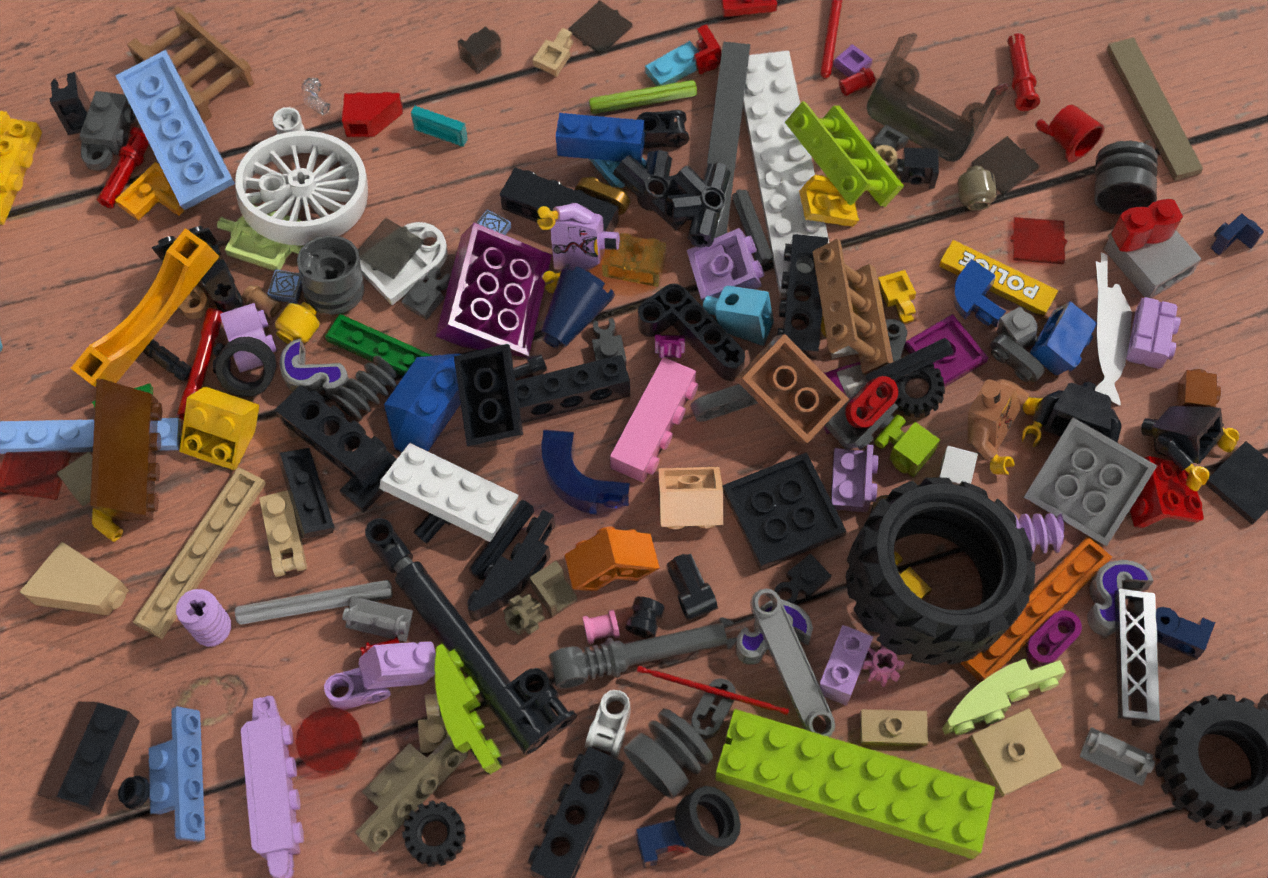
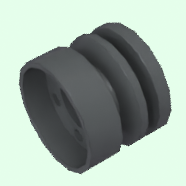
M1118 141L1108 144L1099 150L1096 155L1094 200L1101 210L1109 214L1121 215L1130 208L1148 207L1157 201L1156 177L1158 157L1153 147L1143 142Z
M328 235L317 237L307 242L300 249L297 264L307 304L319 313L330 315L345 313L355 308L362 300L365 291L360 258L356 246L343 237Z
M663 708L658 713L660 723L656 720H651L648 723V727L655 739L653 740L643 733H638L624 747V752L644 778L669 799H674L689 782L682 768L684 767L693 774H699L701 771L699 762L707 765L713 759V755L699 733L687 721L669 709Z

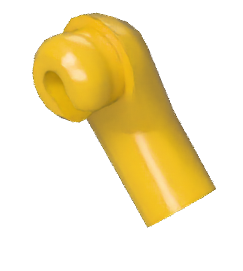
M95 508L92 509L93 527L112 542L119 540L123 535V530L113 523L111 517Z

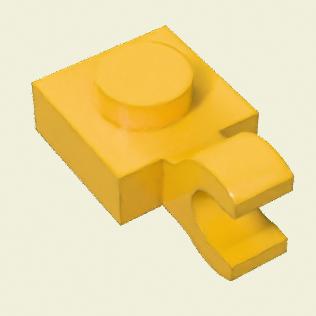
M906 270L878 277L880 292L887 307L896 305L899 319L903 324L914 322L912 314H915L916 310L911 300L915 299L916 291Z

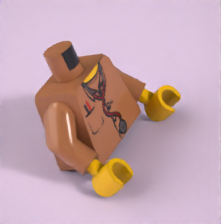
M1003 379L997 381L986 380L968 412L967 443L971 444L986 461L990 460V470L996 475H1009L1005 467H1014L1015 465L1012 457L998 456L997 452L1021 409L1020 405H1023L1025 414L1034 416L1037 406L1042 401V398L1029 397V393L1012 381Z

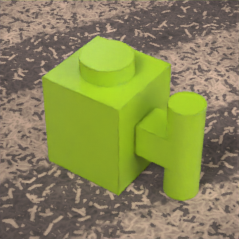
M896 415L874 440V443L881 449L889 441L895 446L892 449L889 460L892 461L897 470L902 473H908L914 478L935 453L940 439L917 422H914L906 433L903 432L901 428L906 421L902 416Z

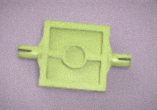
M272 211L267 215L272 216L275 213V211ZM286 215L282 220L289 221L290 216ZM243 216L236 222L220 217L217 223L218 229L231 232V239L225 248L227 256L273 271L275 269L281 270L287 257L292 252L299 254L300 249L304 246L288 245L267 239L253 230Z

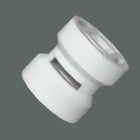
M284 107L275 112L273 124L277 135L286 132L305 131L301 116L296 109Z

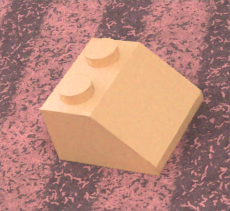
M719 467L658 469L661 527L682 529L685 526H698L709 529L716 525H723V487Z

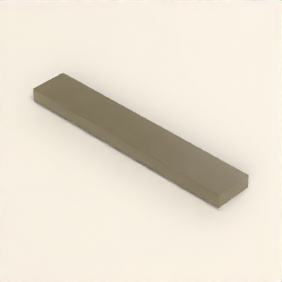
M1134 37L1108 44L1106 50L1174 181L1201 174L1203 167Z

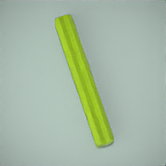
M694 80L592 97L589 99L590 111L592 114L693 97L697 95V86Z

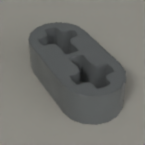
M723 678L716 679L708 685L718 689L725 688L728 692L736 694L734 685L729 680ZM705 692L693 713L691 726L699 733L702 739H710L716 736L735 700L722 698L717 707L713 705L716 695ZM709 711L713 712L711 724L714 727L708 726L705 730H702L700 728L701 722L698 719H705Z

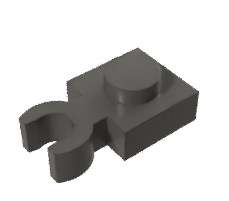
M434 267L428 274L429 280L426 283L418 280L401 302L407 309L427 320L444 299L440 291L448 288L451 276L447 273L443 279L437 280L441 272L439 268Z
M609 318V328L605 330L599 328L597 320L594 321L593 332L598 338L592 340L595 360L598 361L622 355L625 366H627L621 335L614 336V319Z

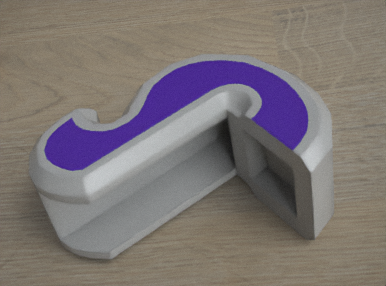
M301 338L291 341L283 349L279 362L281 375L291 392L301 385L309 392L315 390L319 393L324 390L327 398L333 399L331 395L339 396L338 389L340 387L348 388L347 381L349 377L341 363L305 365L306 350Z
M1128 560L1111 561L1102 566L1094 575L1089 590L1095 604L1089 610L1087 619L1090 628L1095 633L1107 636L1116 631L1115 590L1120 588L1144 591L1154 582L1151 573L1144 566Z
M781 600L799 641L809 645L813 631L810 617L798 605ZM772 601L767 602L760 609L764 612H770L773 606ZM755 620L754 632H750L746 627L741 629L737 636L735 650L741 662L745 664H758L768 647Z

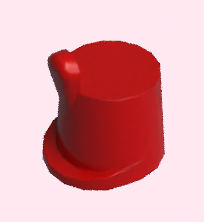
M1073 104L1059 111L1052 119L1050 125L1043 119H1039L1035 124L1040 132L1053 137L1066 151L1065 160L1070 163L1076 162L1088 154L1100 141L1105 130L1103 124Z

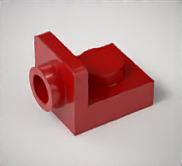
M707 24L697 28L699 40L696 41L699 52L694 55L699 74L716 69L720 66L721 47Z

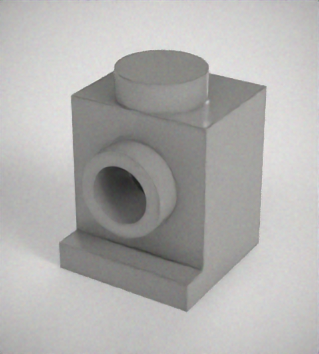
M1020 306L1000 317L997 333L1010 337L1025 349L1037 341L1036 333L1038 326L1034 317L1025 312Z

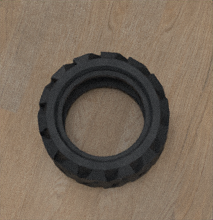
M924 478L920 485H917L914 481H909L893 489L886 499L882 498L878 502L855 538L847 557V563L849 564L845 574L847 593L849 598L856 600L853 610L867 631L880 634L877 638L880 644L897 655L912 654L911 661L930 665H938L947 661V664L952 665L971 660L979 653H984L1021 615L1030 600L1029 595L1035 584V562L1031 561L1033 549L1023 527L1017 529L1014 513L998 498L995 502L990 500L987 491L966 481H961L959 486L953 485L950 478ZM914 534H930L955 543L968 554L978 569L982 582L981 604L965 610H948L931 605L919 598L908 588L898 572L894 558L895 542Z

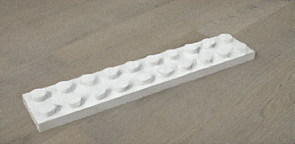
M789 51L749 55L743 102L780 298H786V289H781L783 271L788 272L789 261H784L785 243H791L793 234L828 237L824 222L805 220L799 190L815 175L811 155L785 124V121L800 104ZM805 263L796 266L802 273L811 271L810 266ZM803 291L794 293L795 297L807 295Z

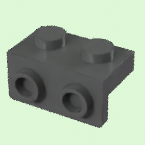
M95 91L79 136L82 143L109 146L114 155H119L120 148L126 146L128 142L130 126L136 120V116L125 94Z
M868 381L863 382L848 397L849 400L825 424L827 429L846 450L853 448L862 449L873 440L872 434L875 430L888 425L894 418L891 414L898 408L894 403L870 427L855 428L851 426L846 419V406ZM858 408L856 414L861 418L862 411Z

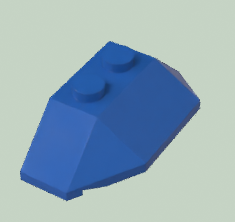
M460 353L417 357L384 403L395 450L402 453L408 444L411 443L423 450L429 451L459 408L461 403L454 356L461 355Z

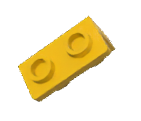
M814 175L799 190L805 220L850 227L859 222L855 203L849 205L828 177Z

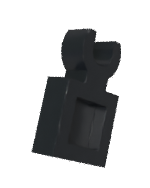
M810 553L787 572L786 577L790 582L779 583L774 591L778 595L784 591L790 593L791 598L787 601L795 604L800 593L808 599L828 583L832 576Z

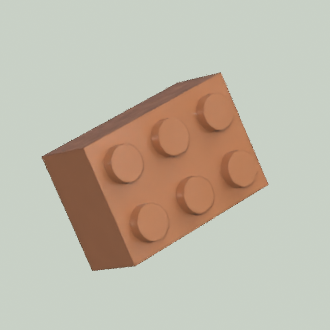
M785 334L776 336L735 378L798 443H808L849 400Z

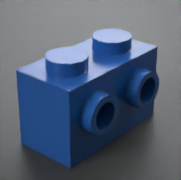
M1070 301L1053 310L1030 354L1055 376L1067 370L1072 371L1081 362L1082 358L1080 355L1083 349L1092 341V332L1097 322Z

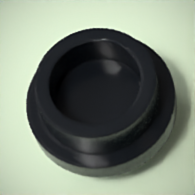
M142 776L126 778L119 787V801L128 809H139L149 798L148 780Z

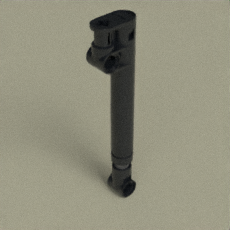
M376 518L367 524L365 535L371 549L379 556L391 573L397 574L395 582L404 591L406 597L439 641L449 651L456 650L464 663V666L460 669L466 677L471 676L480 691V696L524 755L531 754L576 719V712L566 709L558 698L560 694L551 684L543 670L531 668L513 681L509 680L431 575L427 574L428 571L421 562L412 561L413 554L394 531L392 524L388 520ZM388 533L386 539L382 541L374 540L378 534ZM533 681H540L544 684L543 688L535 693L527 690L528 685Z

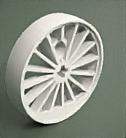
M293 131L278 134L260 142L243 157L236 172L235 190L240 211L245 221L253 230L265 238L278 243L305 245L317 237L328 235L340 236L357 223L366 208L368 181L364 164L358 153L350 145L325 133ZM298 153H311L306 169L300 168ZM293 155L296 169L291 171L280 157ZM318 155L329 156L313 172ZM272 161L282 173H278L264 165ZM338 161L340 167L328 172L331 169V167ZM256 173L262 175L260 179L252 178ZM246 189H257L260 192L246 193ZM262 200L264 202V204L258 207H255L253 205L255 203H262ZM335 201L347 202V203L343 206V205H341V204H339V203H337V202H335ZM308 204L320 216L319 219L311 220ZM302 205H304L307 221H297ZM322 206L333 211L334 213L328 215V213L322 208ZM278 209L272 216L267 215L268 213ZM292 210L290 220H282Z

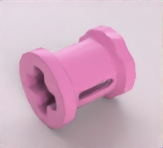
M609 610L608 614L598 617H582L588 645L593 644L596 639L613 636L615 639L620 638L614 610Z

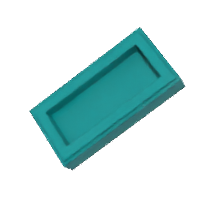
M414 106L412 109L411 118L416 131L459 146H465L468 140L465 123L418 106Z

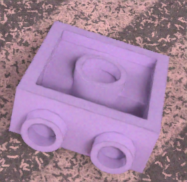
M740 228L714 238L713 244L710 247L700 248L696 246L687 250L703 302L706 296L719 298L725 286L756 289L762 286L760 278L764 277V272L758 260L754 261L752 253L757 252L752 237H746Z

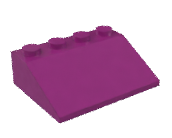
M474 222L460 237L435 337L461 347L478 350L510 344L511 355L527 358L530 354L545 288V282L542 277L549 270L552 254Z

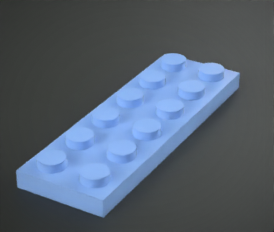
M166 50L116 75L184 211L235 184Z

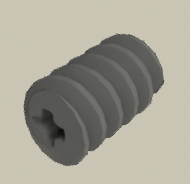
M378 355L373 357L374 364L368 362L364 365L365 372L359 370L356 373L357 380L350 378L347 381L348 388L342 386L338 389L339 396L331 395L345 413L359 421L363 419L359 412L360 409L368 413L371 412L368 404L369 401L377 405L380 403L376 395L377 393L387 397L389 394L385 386L389 385L394 389L397 386L394 380L397 376L396 372L387 361Z

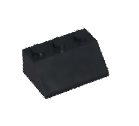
M510 344L454 356L467 447L487 448L510 443L523 436Z
M78 701L37 795L100 815L140 721L127 710L100 702Z

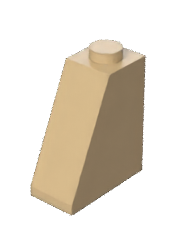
M61 542L21 589L20 593L34 605L109 616L114 609L122 605L129 590L119 579L64 542Z

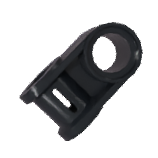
M684 111L643 112L636 119L644 120L643 148L681 147L690 140L689 133L685 130L687 117Z
M223 258L216 261L201 279L205 289L214 300L218 310L223 313L243 307L244 302Z

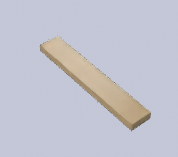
M240 467L236 469L133 621L136 626L160 639L164 638L177 618L176 605L179 599L186 592L198 587L266 485L263 479Z

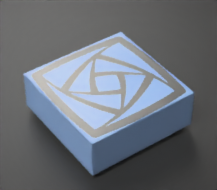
M486 210L477 222V224L503 235H506L511 229L510 221L489 210Z
M275 269L267 295L278 301L297 304L302 290L300 274Z

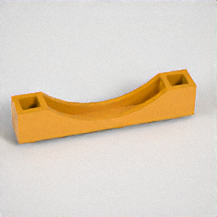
M185 228L166 251L156 279L138 306L115 329L90 344L70 369L94 387H96L97 379L117 383L220 256L207 243Z

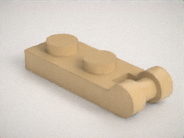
M288 490L259 497L275 577L284 576L287 571L295 569L298 572L307 570L300 530ZM293 552V557L283 559L282 555Z

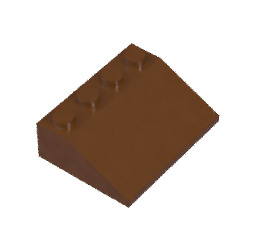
M97 379L90 506L116 521L153 520L154 512L158 511L159 506L158 494L154 492L155 481H159L160 466L159 463H156V451L161 449V435L157 433L158 421L162 420V404L158 403L159 400L151 393L108 380Z

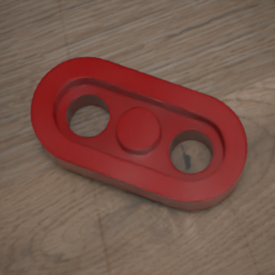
M887 376L870 380L846 406L845 415L849 424L855 428L872 426L897 400L898 387L895 381ZM877 388L882 392L881 398L876 394ZM858 408L862 411L861 418L856 414Z

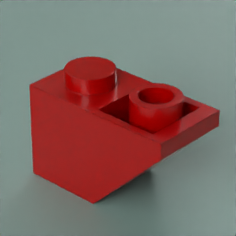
M344 93L342 123L346 137H375L403 114L400 93Z

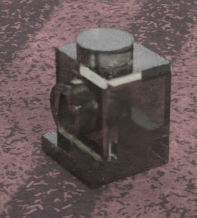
M486 26L480 31L473 33L468 40L460 39L457 41L460 59L477 74L502 57V41L496 31L489 30Z

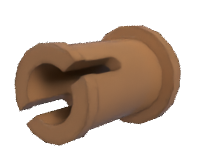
M249 285L242 294V300L245 301V305L254 303L256 309L263 310L269 318L275 317L281 308V302L262 292L260 286Z

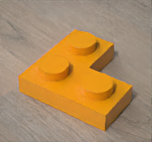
M156 162L115 199L120 208L138 221L158 202L178 216L184 212L161 166Z

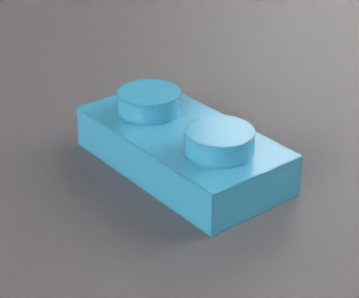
M688 41L645 66V73L656 86L675 83L697 70L694 55L699 51L691 41Z

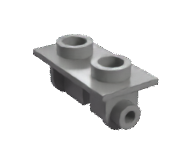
M352 596L350 607L345 608L342 619L346 621V628L392 639L398 637L400 641L407 642L413 610Z
M1092 727L1089 730L1079 756L1141 786L1144 784L1147 773H1151L1155 765V761L1152 760L1154 755Z

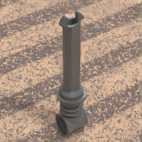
M721 617L718 624L626 644L619 640L613 641L612 638H608L605 643L600 644V648L597 645L592 646V650L589 647H585L584 652L579 647L558 649L549 655L556 687L558 689L573 688L585 683L588 680V676L591 679H595L596 674L599 678L603 677L604 672L607 676L611 675L614 678H619L621 673L625 672L632 665L726 645L727 649H731L736 643L737 637L727 639L724 627L732 626L733 622Z

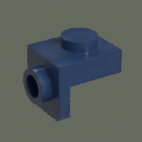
M1241 213L1230 224L1224 222L1213 235L1216 237V240L1210 249L1220 256L1237 239L1252 249L1264 231L1255 221Z

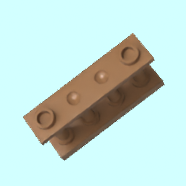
M177 6L174 8L179 24L151 45L146 44L144 46L139 40L134 38L127 46L134 61L139 64L158 54L184 33L188 32L195 40L171 57L175 68L203 47L212 53L210 57L185 76L180 75L205 123L212 117L208 107L210 104L209 100L238 78L251 87L254 84L250 74L252 69L245 59H238L202 28L192 13L188 12L186 14ZM221 62L230 69L202 92L200 90L196 92L192 89V84Z
M838 239L812 251L829 352L834 353L850 346L859 353L862 374L865 376L892 363L893 357L876 268L869 263L857 270H853L845 264L841 241Z

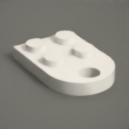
M423 222L407 224L360 257L362 275L393 305L408 294L418 280L424 282L428 279V274L434 267L440 269L447 258L446 240L442 232L431 224ZM428 237L437 239L436 243L431 246L423 245L422 241Z

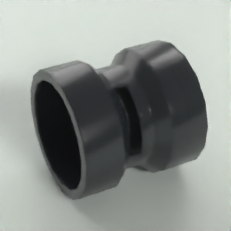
M637 596L632 605L635 613L628 618L625 629L642 638H653L658 631L657 619L662 618L665 606L654 599Z

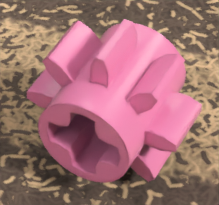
M881 644L877 652L873 649L868 650L867 656L872 661H865L862 668L869 670V682L875 679L881 681L882 687H885L887 680L890 678L895 682L898 681L900 675L896 670L902 669L904 662L898 661L897 654L886 649ZM887 662L889 664L888 667L885 666L882 669L877 666L878 663Z

